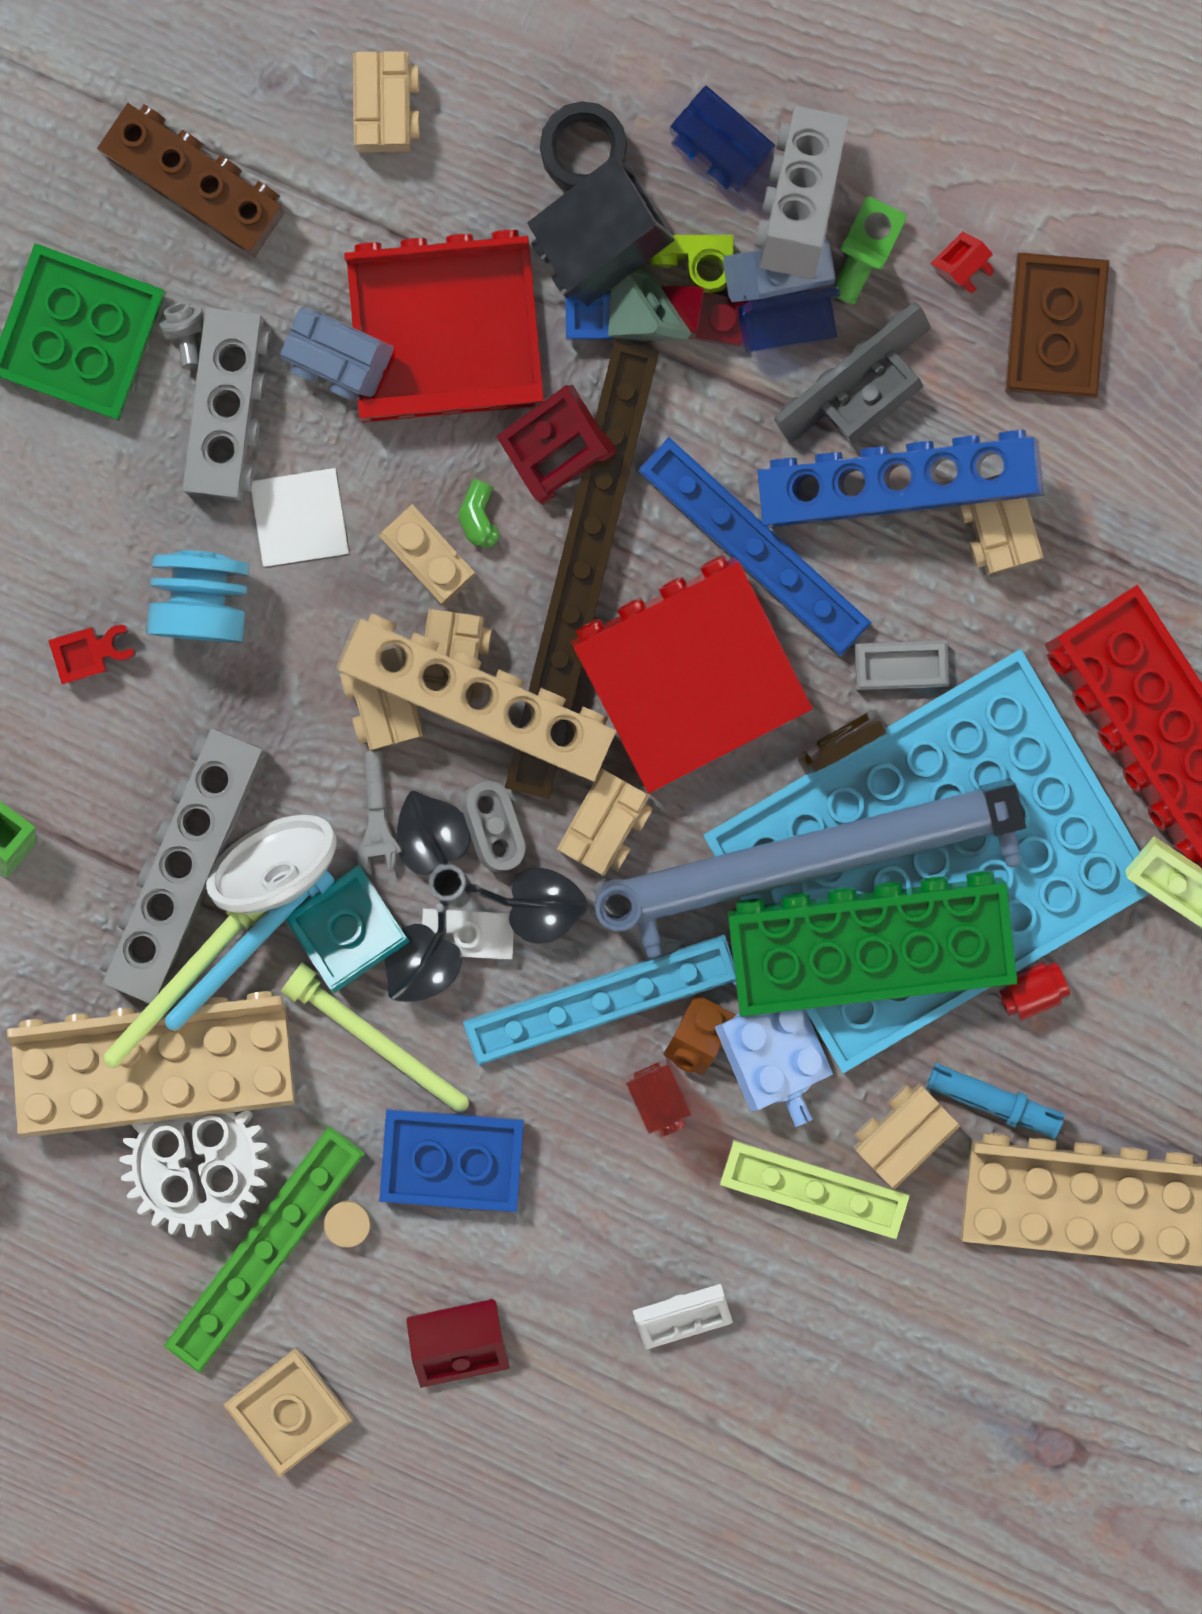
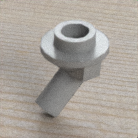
M179 302L166 308L164 316L159 320L158 325L166 339H179L181 366L183 369L192 370L198 368L199 352L196 333L203 331L204 318L202 309L199 306L190 305L188 302Z

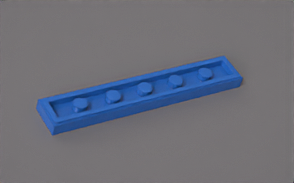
M670 437L662 443L638 470V473L731 558L737 559L745 571L839 657L845 653L872 623L773 531L764 526L761 520Z

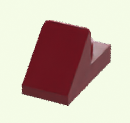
M661 286L690 330L691 335L688 339L741 347L749 300L731 302L729 296L704 292V287Z

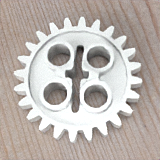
M248 1110L238 1115H235L236 1112L146 1124H133V1128L139 1133L137 1139H123L127 1146L133 1148V1154L122 1156L119 1161L132 1166V1171L121 1176V1181L135 1183L136 1185L126 1195L128 1199L138 1200L142 1198L144 1200L137 1210L138 1214L144 1216L155 1211L151 1225L157 1228L168 1219V1233L176 1235L183 1224L189 1238H195L198 1226H202L207 1236H214V1223L219 1222L226 1230H231L232 1225L229 1216L233 1213L246 1219L247 1214L242 1207L244 1202L247 1201L256 1205L260 1202L252 1193L253 1187L264 1188L268 1185L264 1180L257 1177L258 1171L271 1168V1164L258 1158L259 1154L270 1149L269 1145L260 1142L255 1143L254 1140L264 1131L260 1125L246 1126L253 1116L252 1112ZM186 1123H191L195 1153L205 1158V1163H201L198 1166L201 1182L207 1197L204 1203L199 1202L198 1181L195 1172L185 1168V1163L192 1161V1152L184 1130ZM214 1123L221 1124L224 1130L222 1141L217 1146L206 1147L202 1140L205 1128ZM167 1134H175L179 1140L177 1152L170 1157L162 1158L158 1152L160 1139ZM221 1168H229L233 1174L231 1187L224 1192H216L212 1187L213 1174ZM183 1178L188 1184V1193L182 1201L172 1203L167 1196V1188L173 1180Z

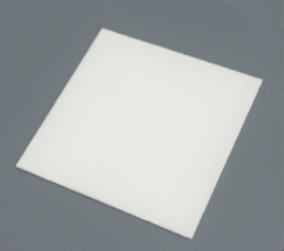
M336 468L252 482L251 493L263 567L349 554Z

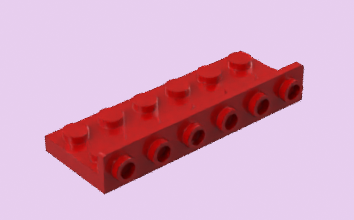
M1137 584L1067 631L1045 644L1049 652L1047 658L1053 670L1059 676H1064L1074 690L1072 696L1077 707L1085 715H1090L1098 727L1099 731L1097 734L1103 747L1109 753H1115L1124 767L1123 776L1127 784L1135 792H1140L1149 805L1148 814L1154 825L1167 833L1175 845L1173 847L1175 851L1202 868V682Z

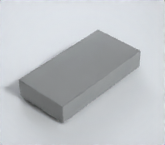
M947 640L854 645L856 690L949 686Z

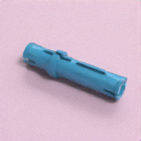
M937 1062L931 1071L928 1079L929 1082L925 1088L1006 1120L1005 1125L1015 1128L1018 1125L1052 1140L1056 1139L1065 1117L1064 1112H1059L1027 1099L1028 1095L1018 1091L1017 1094L1002 1090Z

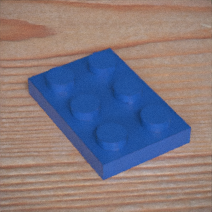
M387 1108L379 1202L517 1212L524 1119Z

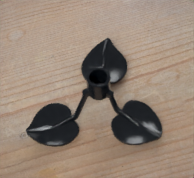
M410 791L404 801L398 819L397 842L403 851L399 855L403 863L418 875L431 874L429 888L433 896L439 901L436 905L438 930L435 934L431 928L424 924H411L402 928L410 942L385 958L388 996L397 1002L422 1001L443 992L455 981L462 965V953L455 943L443 939L447 931L446 911L448 908L457 909L463 907L470 901L472 895L480 896L503 906L512 907L509 915L511 928L523 940L534 944H545L562 937L586 913L588 909L586 897L570 879L556 871L545 868H531L518 873L511 885L513 898H506L483 889L477 884H472L460 868L448 863V861L460 859L467 852L470 845L471 835L464 814L450 803L428 797L417 791Z

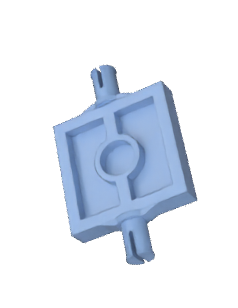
M805 1009L740 1017L738 1012L734 1018L715 1026L717 1035L750 1112L760 1110L772 1103L785 1102L794 1122V1127L813 1120L802 1094L812 1084L833 1075Z

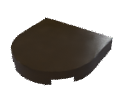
M871 709L818 740L817 746L819 751L812 756H809L807 750L799 754L797 761L806 775L817 772L887 734V730L876 709Z

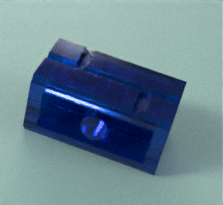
M707 85L701 89L690 104L675 119L669 131V134L674 137V140L671 142L673 148L689 161H692L695 157L709 167L705 173L707 177L723 191H727L731 186L736 192H741L757 171L772 156L776 147L771 140Z

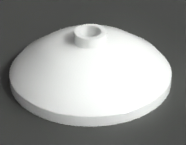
M314 815L289 816L264 824L238 839L221 854L214 863L211 873L207 878V892L216 906L230 912L257 913L284 906L307 892L327 870L336 850V835L326 820Z

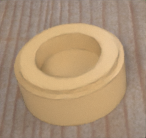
M344 1200L333 1205L327 1212L324 1220V1230L329 1240L335 1245L345 1248L354 1247L363 1242L371 1227V1219L367 1209L362 1204L353 1200Z

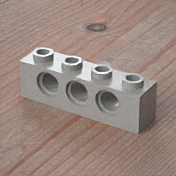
M795 105L791 124L781 123L776 150L785 152L784 156L774 155L769 182L778 184L777 188L767 187L762 214L769 215L770 220L760 219L754 247L763 249L759 268L812 280L815 279L849 117Z
M205 308L182 491L187 495L242 502L243 491H251L254 465L247 464L249 445H257L260 420L253 418L255 400L262 401L265 388V373L258 372L260 355H268L271 341V327H264L265 320L261 314ZM231 349H241L246 354V362L238 371L231 372L223 368V357ZM226 394L237 395L240 399V408L231 417L219 416L217 412V403ZM222 439L232 441L234 444L232 458L225 463L214 462L211 457L212 446Z

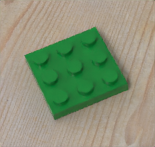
M34 243L0 337V378L120 421L166 291Z

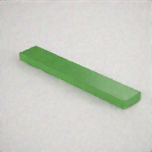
M329 1125L163 1347L200 1374L366 1152Z

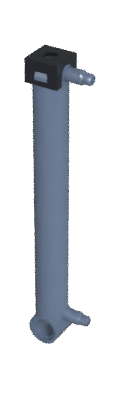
M1009 778L981 785L979 790L625 880L611 879L603 883L597 890L595 896L596 915L602 925L613 931H625L637 924L647 956L649 958H656L662 953L660 948L661 940L655 920L657 918L988 834H993L995 837L998 836L1006 865L1008 867H1015L1021 863L1016 831L1027 829L1017 786ZM615 894L625 895L631 901L630 909L623 915L610 914L605 908V903L610 896Z

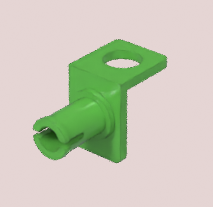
M871 196L865 198L840 248V251L844 252L847 258L834 286L830 290L832 295L848 303L856 304L860 291L872 268L882 270L906 221V213ZM872 213H883L890 220L891 229L884 238H872L865 231V219Z

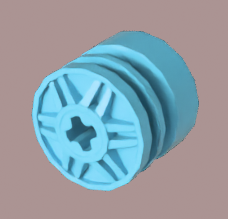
M180 550L166 555H152V567L172 571V578H151L150 580L151 586L170 592V601L148 604L146 634L202 641L243 642L246 612L225 606L226 597L247 594V586L227 583L228 576H249V563L236 561L224 554L203 551Z

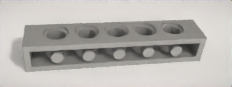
M213 728L210 729L208 736L200 734L190 759L197 761L190 778L182 776L172 801L178 803L172 820L165 818L157 832L154 843L160 845V849L154 863L147 860L138 877L136 886L141 887L142 891L136 905L128 903L120 919L118 928L124 930L119 945L118 947L110 945L102 961L100 970L106 972L103 984L149 1004L167 985L207 891V878L211 873L214 863L226 847L266 750ZM219 766L228 775V785L222 792L213 793L206 787L205 776L211 768ZM195 809L204 810L210 818L209 829L200 836L193 834L187 826V818ZM178 851L188 854L192 861L190 873L183 878L175 876L169 868L171 856ZM160 893L168 895L174 903V911L166 920L158 919L151 910L153 898ZM140 936L149 937L155 944L156 953L149 962L140 961L133 952L134 942Z

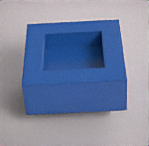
M606 292L589 306H586L574 296H571L569 299L565 297L566 341L612 340V336H608L611 292Z

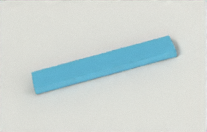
M724 934L656 958L635 963L465 1019L463 1024L478 1066L736 981L734 963Z

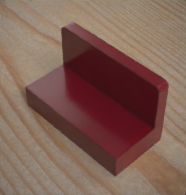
M494 1299L414 1315L406 1319L411 1359L420 1388L510 1369L508 1353L501 1332L498 1307Z

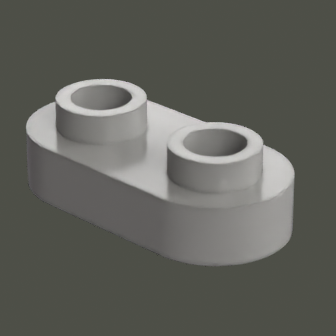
M483 781L471 786L463 796L462 811L479 861L484 867L495 872L513 869L522 861L525 855V841L507 790L494 781ZM481 797L487 799L490 803V810L487 814L482 813L478 809V800ZM495 841L501 842L504 846L505 852L502 857H497L492 851V845Z

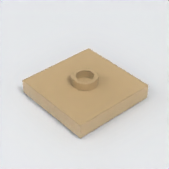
M295 1347L223 1404L279 1478L353 1420L349 1412L298 1347Z

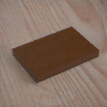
M1020 252L1016 254L1005 381L1006 392L1088 399L1098 398L1110 260Z

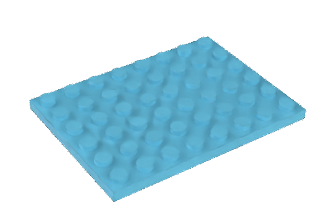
M1021 649L886 727L887 734L826 768L804 775L703 835L713 854L719 856L979 790L981 785L1010 778L1016 783L1027 828L1016 831L1021 860L1018 866L1008 867L1006 865L998 836L995 837L993 834H988L740 897V900L761 898L764 900V905L782 903V896L788 894L809 893L810 899L827 898L828 891L837 888H856V894L875 892L874 885L881 883L901 882L902 888L921 886L920 880L925 878L948 877V883L967 881L966 874L993 871L994 878L1002 877L1007 883L1017 972L1150 894L1127 879L1125 870L1138 856L1140 851ZM990 987L805 1010L842 1073H845Z

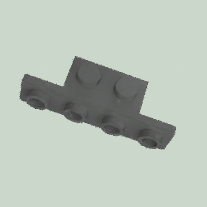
M915 302L907 309L895 313L887 325L873 337L861 341L853 349L851 355L835 368L823 372L812 387L801 396L789 400L783 406L781 412L775 416L774 421L783 437L789 443L795 441L821 418L826 416L853 445L923 387L920 378L898 356L929 331L931 327L919 304Z

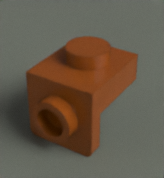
M695 994L663 1055L672 1060L681 1070L695 1072L703 1076L721 1047L715 1026L734 1018L736 1014Z

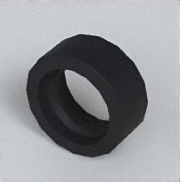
M580 101L564 105L550 116L542 129L540 153L544 169L554 183L567 191L589 175L571 172L558 159L556 150L558 137L563 129L572 123L588 121L602 127L609 136L611 144L608 160L615 156L625 164L627 140L623 125L613 112L598 103Z

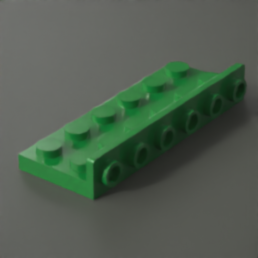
M980 871L966 874L967 881L948 883V877H930L921 879V886L902 888L901 882H887L874 885L875 892L856 894V888L848 887L829 890L827 898L810 899L809 893H795L782 896V903L764 905V900L761 898L737 901L736 908L727 910L740 1017L1017 984L1007 883L1002 877L994 878L993 871Z

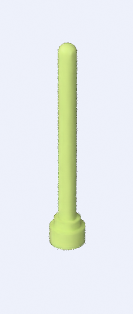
M267 910L257 913L227 911L228 918L105 1052L103 1056L105 1065L110 1068L119 1066L242 929L247 931L251 925L254 926L266 914Z
M303 962L299 965L281 989V993L293 1002L297 999L304 1004L309 1001L454 1111L464 1112L467 1110L469 1100L464 1094L319 987L321 982L314 977L317 974Z

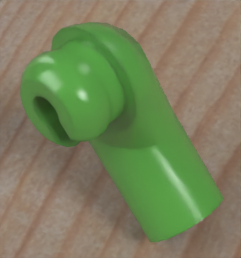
M473 478L460 507L458 519L470 543L474 546L480 545L483 548H490L498 541L499 530L496 526L490 524L484 509L494 487Z

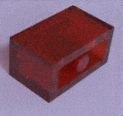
M668 1058L626 1076V1085L648 1134L658 1130L660 1136L664 1137L686 1126L684 1118L691 1116L690 1107Z

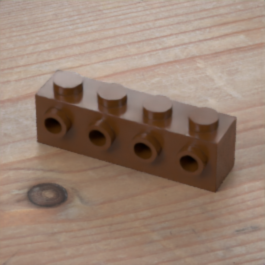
M127 102L97 147L101 155L255 258L285 214L282 206L277 203L281 196L260 181H257L253 187L239 178L242 170L225 157L219 155L217 160L214 161L202 153L201 150L204 144L188 132L181 129L179 134L176 135L165 128L163 124L166 119L149 106L143 104L138 110Z

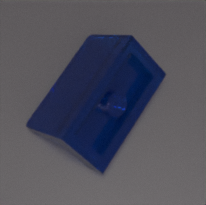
M839 286L756 299L740 306L738 314L745 352L752 353L831 340L838 337L831 300L841 296Z

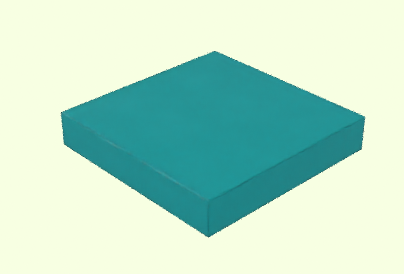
M360 865L337 879L323 894L318 892L313 898H309L299 905L285 919L333 993H336L410 942Z

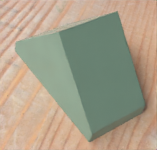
M637 269L611 289L608 336L636 342L687 340L691 335L690 330L651 271Z

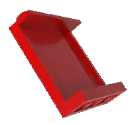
M512 229L492 232V239L474 241L472 234H455L447 236L446 243L428 245L426 238H412L401 240L399 248L382 249L381 243L369 242L354 245L355 252L344 253L347 263L353 328L392 345L394 349L386 369L382 372L383 376L375 395L369 397L359 394L358 410L359 419L362 423L537 407L544 401L528 236H519V230Z
M722 555L708 561L699 567L702 574L685 582L682 576L667 582L658 588L660 596L644 603L642 598L630 601L617 609L619 617L605 624L602 623L601 619L594 620L577 629L578 638L570 641L648 794L813 710L740 562L735 558L727 561L725 556Z

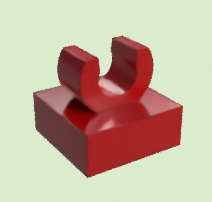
M963 231L930 263L941 277L970 293H974L977 290L971 283L970 277L978 269L988 276L994 273L992 265L987 261L993 255L983 241Z

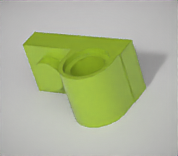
M673 235L675 241L650 259V267L673 268L678 266V260H688V279L691 286L704 287V292L718 294L727 286L723 261L724 256L734 254V235ZM704 260H714L722 267L723 274L716 281H705L697 273L698 265Z

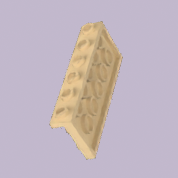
M267 991L254 992L246 996L247 1000L231 1002L224 997H212L180 1029L173 1031L166 1027L165 1018L177 1006L178 1003H175L122 1063L115 1068L106 1066L103 1056L141 1014L137 1013L136 1009H116L110 1012V1016L92 1018L89 1014H73L66 1016L64 1022L46 1024V1021L40 1019L22 1021L18 1024V1028L7 1029V1039L12 1045L17 1133L21 1138L295 1105L287 1007L281 996H274V993Z
M983 1133L982 1141L971 1139L961 1230L962 1242L1202 1267V1163H1193L1194 1155L1166 1152V1160L1148 1158V1150L1131 1147H1120V1155L1102 1153V1145L1075 1142L1074 1150L1056 1148V1140L1044 1138H1029L1028 1145L1010 1144L1011 1136L996 1133Z

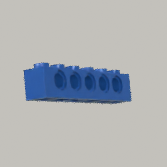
M1011 430L998 433L999 441L980 443V436L973 435L952 438V446L934 448V441H921L906 444V452L888 454V447H872L861 449V457L843 459L842 452H832L815 455V463L798 465L797 458L770 460V468L757 470L762 523L764 526L775 528L1044 496L1039 440L1034 436L1027 437L1026 430ZM990 455H999L1004 463L1002 473L995 479H984L981 474L983 460ZM943 461H954L957 467L956 478L950 484L939 485L935 479L936 467ZM898 466H907L911 473L909 485L903 490L894 491L889 483L891 472ZM860 471L865 478V486L858 495L848 496L844 490L845 478L852 472ZM815 477L819 483L818 495L813 500L804 502L799 496V486L804 479Z

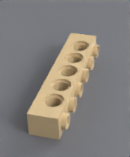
M370 614L368 621L356 618L334 670L586 780L595 781L616 730L605 726L608 717L586 707H582L580 714L563 707L566 701L565 698L542 688L538 695L521 689L524 680L507 672L498 670L495 677L479 670L481 661L456 651L453 658L436 651L439 645L438 642L413 632L410 640L393 633L396 627L395 623L377 615ZM389 645L398 646L404 654V663L395 672L386 671L380 663V654ZM436 663L444 668L447 678L442 688L432 691L425 686L423 673L429 665ZM476 682L485 685L489 693L487 703L480 709L471 708L466 701L468 687ZM517 701H523L529 706L531 717L526 725L516 728L509 721L508 711L512 704ZM564 719L570 723L573 734L567 744L558 746L551 739L550 732L555 722Z

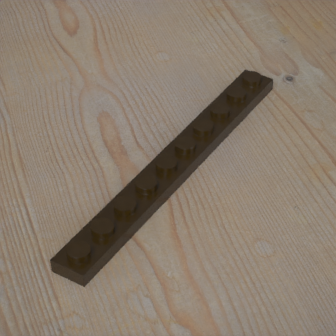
M614 341L595 418L600 430L613 443L616 454L605 462L598 460L582 472L528 692L538 695L541 688L555 693L566 699L563 707L572 710L582 669V663L570 641L578 638L577 629L594 620L659 355L658 351ZM526 703L520 727L526 725L531 717L530 708ZM564 719L555 722L550 732L551 739L558 746H563L568 721ZM514 748L505 788L550 799L557 766Z

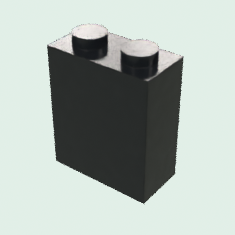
M615 156L611 157L527 222L536 238L531 242L534 250L546 264L551 263L556 272L552 276V280L558 290L567 299L574 296L586 306L592 304L675 241L635 173Z

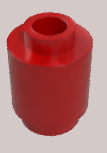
M1041 962L1016 973L1017 984L1004 985L1005 988L998 991L1007 1015L1016 1014L1020 1021L1061 1005V999L1070 996L1069 987L1057 962L1049 965Z

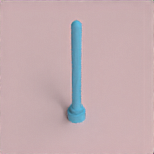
M326 870L319 880L302 896L284 906L268 910L166 1016V1027L173 1031L180 1029L308 896L313 898L318 892L323 894L335 882L331 874Z

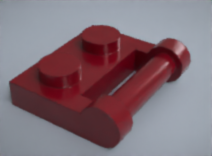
M565 385L496 436L531 495L541 505H545L555 498V491L598 460L605 462L616 454L613 443L600 430L574 385ZM581 435L587 447L548 475L543 476L537 466Z

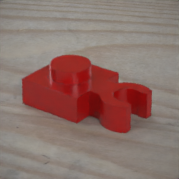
M113 626L100 639L97 637L95 628L90 627L48 640L61 684L66 685L108 672L105 658L112 657L121 661L133 658L136 655L135 649L118 651L114 646V640L118 635L129 632L128 626Z

